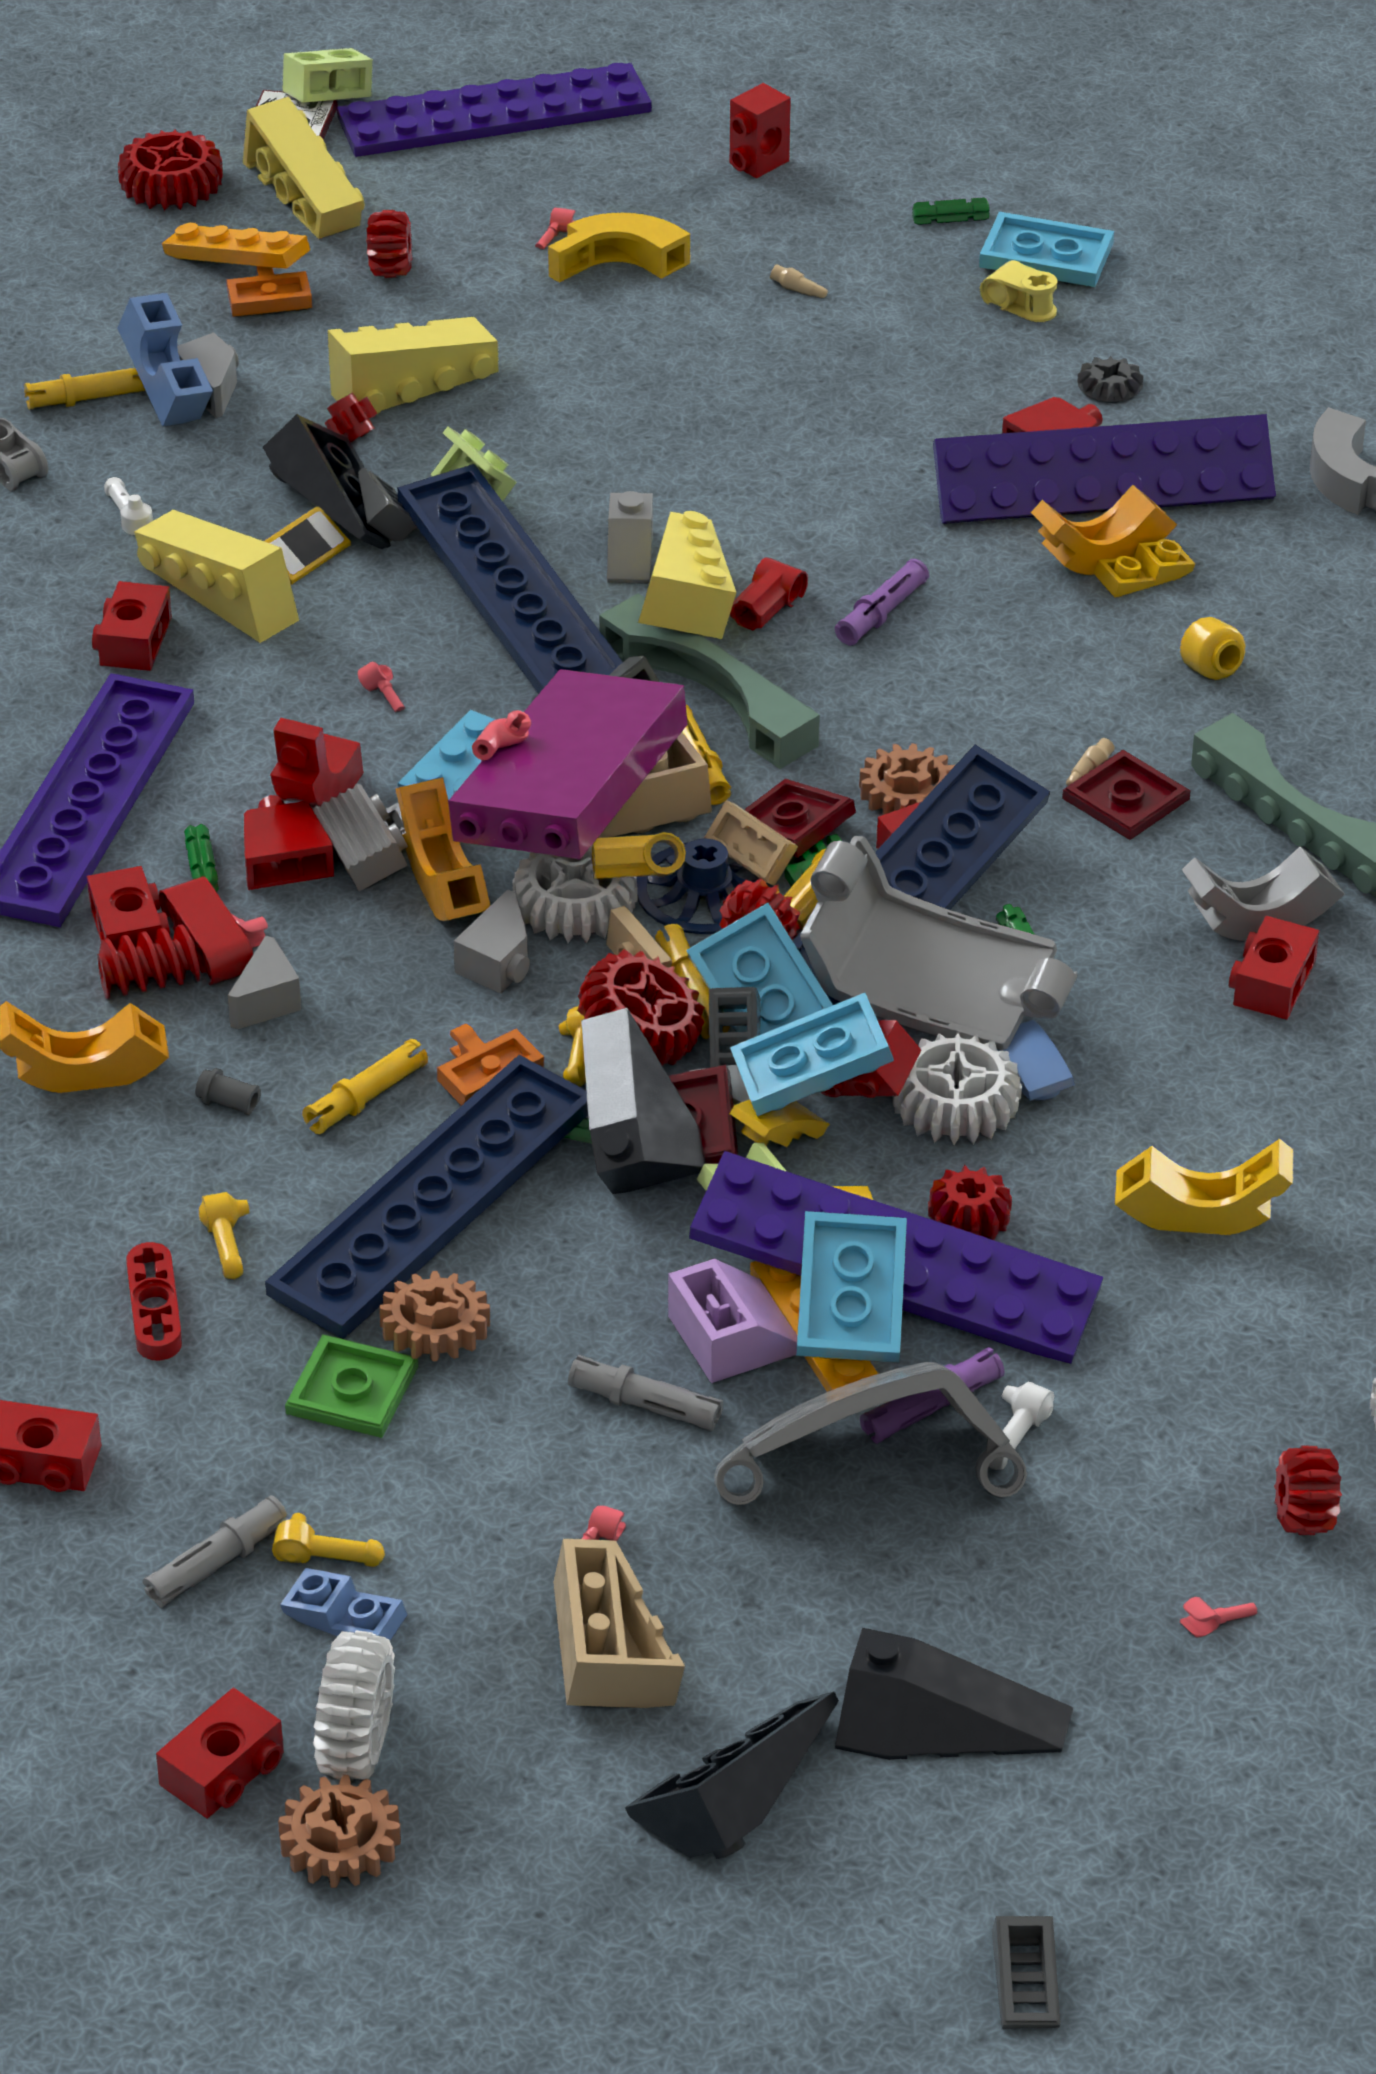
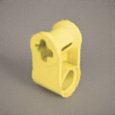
M1011 260L984 279L980 285V294L983 301L987 304H996L1001 307V310L1009 311L1034 322L1049 321L1057 315V308L1053 304V292L1057 288V278L1049 272L1039 271L1018 261Z

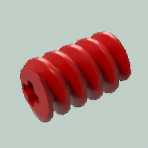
M183 924L175 927L173 940L165 928L157 930L155 943H153L146 931L140 932L136 947L128 935L120 936L118 950L115 949L109 938L101 940L97 959L101 985L106 999L110 998L112 984H116L123 996L128 995L130 981L135 980L141 992L147 991L149 977H154L160 989L165 988L167 974L172 973L178 985H183L186 970H191L197 982L200 981V967L194 941Z

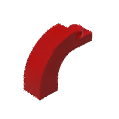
M282 717L273 729L278 762L270 776L276 794L284 801L292 803L304 801L309 803L311 808H315V806L321 807L323 802H329L331 797L337 798L339 793H345L348 788L353 789L364 773L360 742L324 734L322 727Z

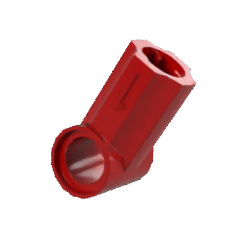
M765 557L757 565L752 583L734 600L730 617L739 626L754 631L757 628H762L784 605L792 608L794 605H791V603L798 596L802 598L805 595L808 586V574L801 569Z

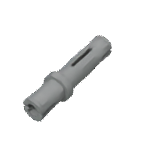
M578 1355L571 1365L568 1376V1386L603 1395L609 1398L612 1404L621 1406L622 1403L635 1405L669 1418L697 1425L709 1431L714 1430L715 1424L718 1422L723 1411L724 1402L721 1399L707 1397L682 1387L635 1374L633 1367L623 1364L616 1368Z
M270 1495L236 1519L234 1517L227 1518L221 1522L220 1529L213 1535L196 1544L160 1570L145 1577L143 1584L146 1586L144 1588L146 1594L158 1606L163 1608L174 1600L175 1597L195 1586L237 1556L247 1557L253 1553L255 1544L276 1532L277 1526L282 1521L288 1520L285 1517L287 1512L284 1506L276 1497Z

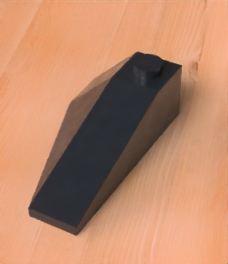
M296 414L262 447L271 462L269 464L270 471L278 480L289 484L314 505L324 510L328 516L359 540L379 549L390 547L389 539L367 524L360 481L358 480V472L364 465L349 439Z
M628 1008L581 1020L592 1147L597 1174L612 1194L631 1192L700 1173L703 1165L706 1164L700 1128Z
M862 1628L849 1668L835 1749L887 1760L907 1759L908 1755L940 1754L941 1758L959 1757V1753L993 1752L995 1755L1062 1752L1073 1707L918 1639Z
M835 1692L804 1699L792 1704L745 1733L746 1739L730 1744L723 1749H717L704 1756L702 1760L706 1765L696 1768L682 1777L680 1774H674L660 1782L625 1807L629 1817L689 1858L713 1853L715 1859H720L737 1852L746 1845L743 1837L762 1824L838 1704L839 1700Z

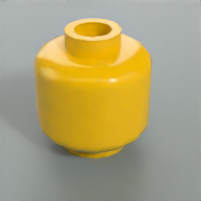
M1204 617L1193 622L1185 631L1181 640L1180 653L1183 662L1188 667L1206 678L1219 680L1234 674L1241 666L1245 656L1246 645L1242 634L1236 628L1219 619Z

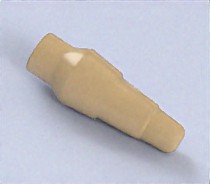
M776 264L771 271L770 279L779 282L783 288L819 298L827 296L828 290L805 278L804 274L792 267L784 268Z
M1101 738L1096 745L1088 747L1071 771V775L1066 781L1067 786L1108 760L1115 750L1114 744L1107 738Z

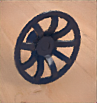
M707 838L696 839L683 843L686 851L685 861L673 874L665 877H637V898L644 911L655 921L665 926L678 924L685 933L715 934L722 930L719 926L722 920V915L719 911L721 908L719 893L726 899L737 885L745 881V879L735 874L743 866L736 861L728 864V850L721 842ZM669 847L651 858L656 865H659L664 860L672 865L675 853L672 847ZM647 883L667 887L673 886V888L661 898L650 899L647 892ZM766 883V884L768 885V887H770V888L774 887V885H771V884H769V883ZM688 892L686 903L679 918L674 919L658 909L677 902ZM701 896H706L708 909L715 924L689 923L698 908Z

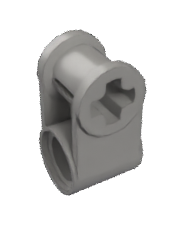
M0 418V483L11 492L18 488L19 483L34 476L39 478L46 476L49 468L45 454L38 444L29 440L10 421Z

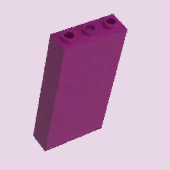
M560 669L524 711L531 719L528 737L522 743L499 748L490 759L482 760L448 800L453 841L581 859L688 725L684 685Z

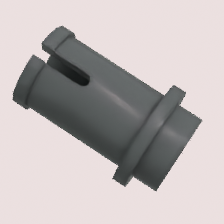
M214 1068L212 1071L205 1069L201 1073L196 1084L195 1094L197 1097L202 1098V1102L205 1105L209 1106L211 1102L250 1115L260 1100L261 1089L258 1085H251L225 1076L221 1069Z

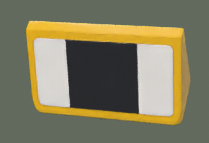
M318 506L264 541L282 548L290 584H294L351 545V541L324 510Z

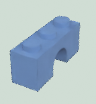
M168 293L130 298L117 327L162 427L201 419L213 392L198 358L180 361L177 339L182 324Z

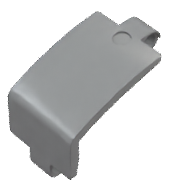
M854 836L850 843L844 841H833L830 843L810 878L811 886L818 902L800 937L818 982L826 994L841 1002L866 993L874 1014L886 1020H897L901 1025L936 1036L940 1033L945 1038H954L957 1033L963 1039H971L978 1035L980 1043L985 1044L995 1041L998 1050H1005L1009 1047L1024 1016L1044 1019L1058 1016L1077 979V971L1073 972L1067 964L1053 959L1057 952V947L1051 939L948 910L892 888L888 883L880 860L868 840L863 836Z
M923 1362L866 1377L833 1389L775 1417L741 1439L743 1443L717 1465L714 1479L720 1495L725 1500L736 1505L748 1504L757 1498L763 1487V1474L754 1461L753 1456L757 1457L847 1416L882 1403L936 1389L941 1391L957 1413L987 1438L986 1450L978 1457L975 1465L976 1478L982 1487L999 1497L1011 1496L1023 1487L1027 1472L1022 1458L1009 1443L1008 1437L956 1373L941 1364ZM1005 1457L1010 1459L1014 1465L1013 1477L1004 1485H993L987 1476L988 1467L993 1460ZM736 1465L746 1466L753 1473L752 1485L743 1493L730 1492L724 1485L726 1472Z

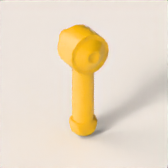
M576 1006L568 1011L566 1020L559 1024V1031L561 1035L574 1038L568 1067L563 1072V1078L581 1087L586 1083L581 1020H584L585 1017L577 1011L579 1006Z
M228 1192L202 1196V1203L198 1210L200 1221L208 1229L209 1233L213 1232L224 1277L227 1279H237L243 1275V1265L232 1228L240 1217L250 1213L248 1201L236 1200Z
M294 1513L291 1519L282 1521L277 1526L272 1546V1553L278 1561L290 1563H306L310 1560L311 1556L360 1562L365 1563V1566L375 1567L382 1562L385 1556L384 1547L377 1540L370 1539L368 1542L315 1535L314 1529L307 1524L306 1516L302 1513Z

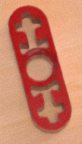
M141 1243L133 1247L126 1256L136 1348L144 1358L155 1361L166 1360L175 1356L182 1347L172 1256L169 1249L160 1243ZM154 1262L156 1277L146 1279L144 1263ZM151 1297H161L167 1300L164 1305L157 1308H148L141 1304L144 1300ZM162 1323L164 1339L154 1340L152 1324Z

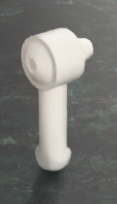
M112 477L105 482L104 491L119 508L122 529L126 533L135 535L134 531L153 521L151 507L143 503L139 495L130 496L125 489L124 482L120 478Z
M1027 1382L1020 1387L1009 1385L1005 1387L1002 1399L1011 1404L1013 1417L1003 1432L1010 1440L1009 1443L1014 1449H1016L1032 1424L1039 1427L1051 1415L1054 1392L1032 1382ZM997 1458L991 1462L989 1467L995 1470L1004 1469L1008 1458Z

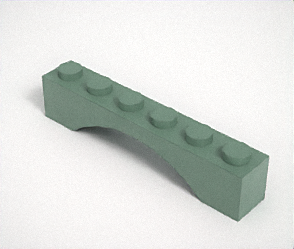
M639 593L599 615V631L622 662L629 657L645 656L652 669L683 676L714 691L729 703L741 718L748 734L749 748L777 768L785 767L819 746L820 715L703 636L638 623L645 597Z
M1234 713L1194 734L1191 766L1201 778H1209L1225 790L1232 800L1241 801L1254 810L1264 823H1272L1285 832L1295 845L1299 847L1304 846L1320 857L1327 868L1331 870L1337 869L1351 879L1361 892L1370 893L1376 897L1375 822L1343 815L1323 807L1301 794L1284 779L1274 766L1266 749L1264 734Z

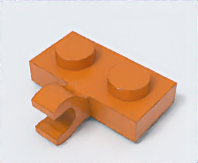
M256 266L257 275L254 277L226 279L232 317L312 308V294L306 271L274 274L272 267Z
M465 1023L450 1031V1036L458 1044L450 1048V1052L456 1058L437 1067V1081L462 1106L518 1055L543 1068L544 1056L517 1028L490 1042L484 1043L477 1036L473 1028Z

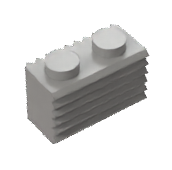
M355 784L353 789L348 788L345 793H339L337 798L331 797L330 801L323 802L321 807L315 806L313 810L329 836L335 853L359 892L407 866L401 851L408 846L395 823L388 827L385 825L384 821L389 819L390 816L377 794L369 798L362 785Z

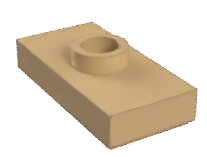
M728 800L723 804L704 837L721 842L728 850V857L759 878H762L766 883L774 886L798 848L790 840Z
M622 906L610 910L606 945L615 955H618L625 949L634 956L641 950L647 959L653 960L659 956L662 965L668 968L671 967L672 959L628 908Z

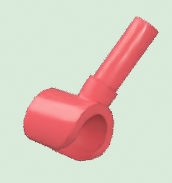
M554 208L550 217V226L535 246L545 249L552 239L558 235L559 231L567 232V224L574 221L572 219L575 210Z
M372 661L358 670V678L366 690L373 691L379 688L395 712L405 709L390 683L393 679L390 667L382 664L378 665Z
M232 914L248 938L251 947H258L266 936L264 929L268 928L265 918L261 916L244 921Z
M597 1506L590 1516L588 1530L581 1539L599 1540L601 1537L617 1541L626 1527L625 1523L621 1521L624 1517V1512L607 1506Z
M1193 1597L1183 1606L1190 1616L1180 1619V1623L1195 1637H1203L1215 1631L1219 1624L1256 1615L1257 1607L1252 1602L1227 1608L1212 1609L1200 1597Z

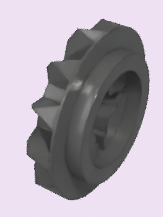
M1110 356L1108 359L1102 360L1094 357L1092 363L1082 364L1081 371L1078 373L1077 383L1080 390L1093 399L1105 402H1119L1131 399L1141 391L1143 375L1140 374L1139 366L1128 364L1126 358L1114 360Z

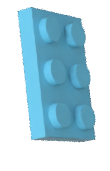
M999 212L980 252L979 267L997 270L1006 262L1013 260L1036 270L1049 272L1055 275L1057 281L1095 287L1112 249L1114 231Z
M470 710L398 782V788L443 777L449 800L481 763L482 760L473 754L472 745L486 726L496 719Z
M769 903L764 904L686 950L688 957L708 989L757 988L761 998L760 1035L833 1006ZM723 1009V1013L747 1012V1009ZM732 1026L735 1032H747V1026Z
M866 993L730 1047L757 1116L782 1109L789 1103L816 1092L826 1091L836 1084L861 1074L873 1072L880 1066L894 1061Z
M805 1211L796 1356L899 1363L907 1218Z

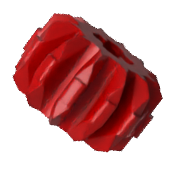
M383 210L371 214L368 218V227L366 228L370 271L374 276H383L384 278H397V276L407 275L412 268L411 261L413 260L409 217L404 211Z
M762 878L756 882L745 880L742 884L737 885L723 901V906L719 910L722 915L719 926L723 929L764 904L769 903L793 941L797 936V931L800 929L797 923L800 912L790 906L792 897L783 896L779 892L778 884L770 888Z
M964 1164L959 1173L946 1169L941 1179L933 1181V1187L930 1189V1200L928 1201V1216L931 1220L995 1240L998 1231H1006L1007 1225L1010 1222V1211L1012 1208L1010 1188L1005 1187L1003 1184L1002 1175L988 1176L985 1166L978 1171H970Z
M1313 1445L1288 1448L1287 1451L1282 1452L1279 1457V1465L1275 1469L1276 1484L1274 1488L1276 1490V1498L1274 1503L1277 1505V1518L1285 1532L1298 1533V1535H1315V1533H1327L1328 1530H1333L1337 1523V1516L1341 1512L1340 1497L1342 1496L1340 1491L1342 1477L1338 1472L1339 1463L1328 1448H1318V1446Z

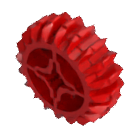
M175 129L173 132L160 130V133L154 135L146 133L145 138H134L132 144L124 146L123 153L119 155V183L121 184V189L125 191L127 198L134 197L136 205L146 201L149 209L157 204H161L164 211L169 205L175 204L181 210L183 203L186 202L196 207L198 199L208 201L209 194H217L218 186L222 185L223 163L220 150L215 148L213 141L206 140L204 135L193 136L192 131L179 133Z
M625 949L618 955L608 953L605 958L590 968L577 996L580 999L577 1011L585 1017L584 1019L628 1008L662 1066L667 1063L674 1065L687 1052L689 1053L697 1043V1038L701 1034L702 1026L705 1023L701 1017L705 1007L697 1002L699 992L687 987L689 978L679 977L674 972L675 966L668 968L662 965L659 956L653 960L647 959L641 950L634 956Z

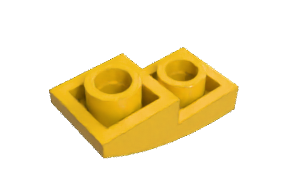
M1160 539L1157 542L1138 543L1134 557L1120 556L1115 559L1098 560L1094 575L1116 598L1180 579L1194 570L1195 563L1177 542L1169 539Z
M746 1100L734 1105L729 1113L745 1124L741 1130L744 1135L757 1143H764L765 1145L771 1140L788 1147L792 1139L799 1140L802 1133L818 1139L830 1125L797 1101L789 1103L782 1109L757 1116L751 1100Z

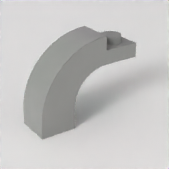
M1328 407L1314 427L1310 458L1312 480L1326 498L1349 512L1358 515L1365 506L1376 510V466L1370 465L1358 457L1363 451L1366 420Z
M1301 846L1270 873L1246 882L1228 881L1220 877L1196 857L1181 869L1192 884L1188 892L1194 899L1193 902L1212 930L1224 937L1239 941H1246L1251 931L1257 933L1265 916L1305 926L1322 915L1345 895L1327 868Z

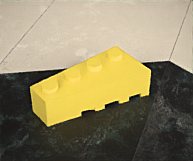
M289 96L247 109L243 164L248 169L256 167L261 172L258 175V179L264 185L272 183L275 186L276 197L283 204L292 203L293 214L318 239L360 226L361 212L365 206L362 193L358 188L352 186L345 176L342 165L338 161H334L327 151L323 138L319 135L316 136L308 124L305 113L296 108Z
M475 317L428 321L426 326L414 327L410 323H398L392 329L377 330L374 326L358 327V332L344 333L341 329L328 330L331 395L336 401L350 393H354L358 401L368 397L377 414L382 410L403 403H411L418 398L442 390L447 391L454 386L478 378L483 379L490 374L499 372L498 341Z
M171 510L134 531L138 545L137 555L139 561L147 570L166 580L259 643L299 621L281 547L176 510Z
M670 511L638 623L722 639L736 596V589L712 520L695 511H685L684 514Z

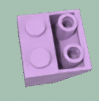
M717 1259L668 1274V1317L711 1383L796 1355L798 1336L760 1279Z

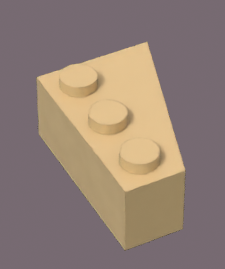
M563 1539L553 1583L566 1704L571 1706L631 1708L675 1706L685 1665L678 1653L672 1654L662 1636L664 1627L658 1616H652L642 1599L643 1589L617 1541Z

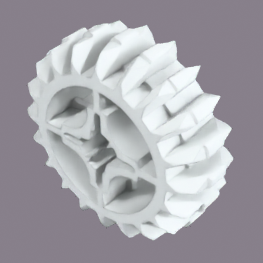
M592 846L581 859L530 852L528 859L520 860L519 868L515 872V878L513 879V892L516 893L524 924L530 923L534 934L546 929L549 940H552L558 936V933L564 934L567 943L571 941L573 935H581L587 943L593 932H596L597 935L605 939L611 909L625 906L631 913L633 912L635 902H637V877L594 879L591 856Z
M938 1033L934 1042L921 1038L918 1045L921 1048V1052L899 1096H893L895 1113L901 1114L903 1126L914 1124L917 1136L931 1130L934 1143L942 1137V1134L949 1135L953 1145L956 1144L959 1136H967V1139L974 1145L979 1132L992 1139L996 1128L1006 1130L1010 1118L1015 1119L1022 1092L1017 1063L1010 1061L1009 1052L998 1051L995 1041L985 1044L980 1043L978 1035L971 1039H963L959 1033L954 1038H945Z
M356 1630L355 1633L342 1631L331 1644V1650L327 1653L326 1665L323 1668L318 1703L315 1707L317 1712L314 1724V1758L322 1774L333 1776V1778L339 1780L343 1774L349 1775L350 1781H353L354 1779H369L374 1773L390 1721V1712L393 1705L392 1695L395 1686L393 1684L395 1655L392 1651L393 1647L390 1640L386 1639V1637L376 1636L373 1632Z

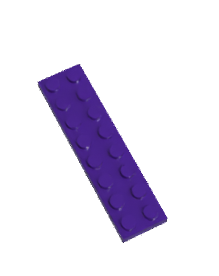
M612 63L606 67L593 69L577 68L566 73L539 74L532 78L519 80L504 79L498 83L479 86L465 85L459 89L446 91L430 90L424 94L406 97L391 96L386 100L372 102L356 101L350 105L337 107L338 120L355 157L652 112V102L632 63Z
M1267 414L936 438L933 441L942 524L1035 517L1031 512L1041 500L1045 501L1061 515L1105 512L1112 508L1132 485L1137 487L1159 507L1264 500L1276 497Z
M110 673L0 850V915L56 927L62 926L86 886L87 876L92 875L194 705L193 689Z
M724 1151L690 1226L689 1239L801 1276L805 1211L907 1218L902 1310L1032 1354L1072 1364L1099 1295L1103 1276Z

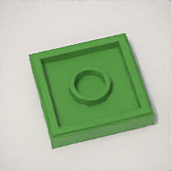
M322 1334L285 1404L286 1414L382 1438L418 1369V1358L413 1359L410 1355Z

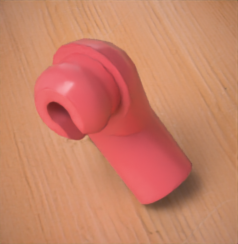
M516 710L510 712L507 719L493 720L473 743V754L480 760H488L497 749L522 743L529 735L528 730L531 727L530 717L525 712Z

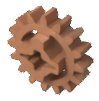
M911 743L908 750H902L898 744H893V750L890 753L878 749L876 750V759L867 757L865 759V767L860 768L859 788H861V800H869V809L871 811L882 808L883 815L922 802L955 765H948L947 755L934 757V748L932 747L925 749L923 752L917 751V745Z
M432 1271L430 1279L423 1280L416 1273L412 1274L411 1284L408 1285L397 1281L394 1283L395 1293L385 1292L383 1294V1305H380V1327L383 1328V1338L385 1341L394 1340V1350L397 1352L410 1348L411 1358L417 1359L423 1353L430 1354L432 1361H438L440 1353L446 1352L453 1359L459 1358V1348L463 1347L466 1350L474 1351L476 1349V1339L485 1340L487 1338V1327L490 1326V1304H487V1294L485 1291L476 1292V1282L473 1280L460 1284L458 1283V1274L453 1273L447 1279L441 1278L438 1271Z
M343 1774L339 1785H331L330 1781L324 1776L320 1778V1789L313 1791L311 1788L303 1785L299 1788L300 1801L287 1799L285 1802L286 1816L279 1817L278 1820L282 1857H290V1866L294 1873L307 1868L308 1882L314 1884L322 1875L328 1876L330 1887L337 1888L341 1877H349L351 1883L357 1886L360 1885V1873L367 1871L369 1874L377 1877L381 1874L380 1860L391 1863L394 1861V1846L401 1845L398 1806L389 1805V1794L385 1789L372 1794L371 1780L365 1779L356 1787L351 1785L349 1775Z

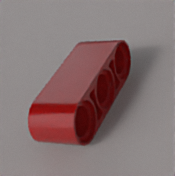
M202 876L160 890L161 911L165 912L166 916L170 917L174 923V926L171 927L173 931H175L177 925L183 924L194 941L200 972H206L211 979V982L208 984L211 986L240 976L252 958L253 950L245 933L208 879Z

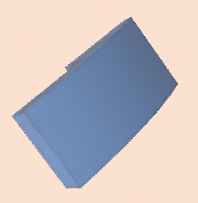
M1035 1020L1020 1024L1009 1047L1003 1051H1008L1010 1061L1017 1063L1022 1093L1030 1101L1034 1099L1047 1100L1057 1096L1060 1090L1075 1086L1068 1066L1041 1026Z
M309 1568L304 1569L280 1604L283 1613L296 1621L338 1636L342 1631L355 1633L356 1630L373 1632L376 1636L386 1637V1639L391 1640L407 1616L403 1601L400 1599L356 1592L351 1576Z

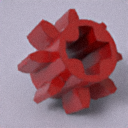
M350 393L327 408L332 418L325 421L326 427L348 438L351 443L375 429L370 419L376 416L377 412L368 397L358 401L355 394Z

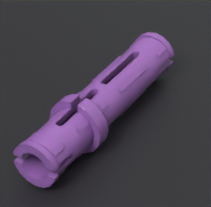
M918 559L908 560L899 571L886 580L871 595L862 596L855 603L854 610L835 625V633L838 639L849 646L855 645L872 627L878 629L885 623L887 614L929 578V571L925 564Z
M989 1347L955 1366L952 1364L944 1366L956 1373L971 1392L1003 1377L1005 1373L999 1355L997 1353L993 1354V1349ZM939 1389L917 1393L889 1401L869 1412L860 1415V1425L867 1435L875 1432L871 1439L878 1444L892 1434L922 1420L944 1406H948L950 1403Z

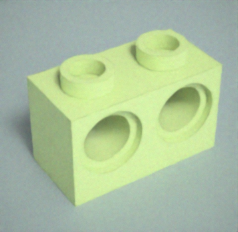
M352 48L284 53L283 92L301 102L371 97L373 59Z

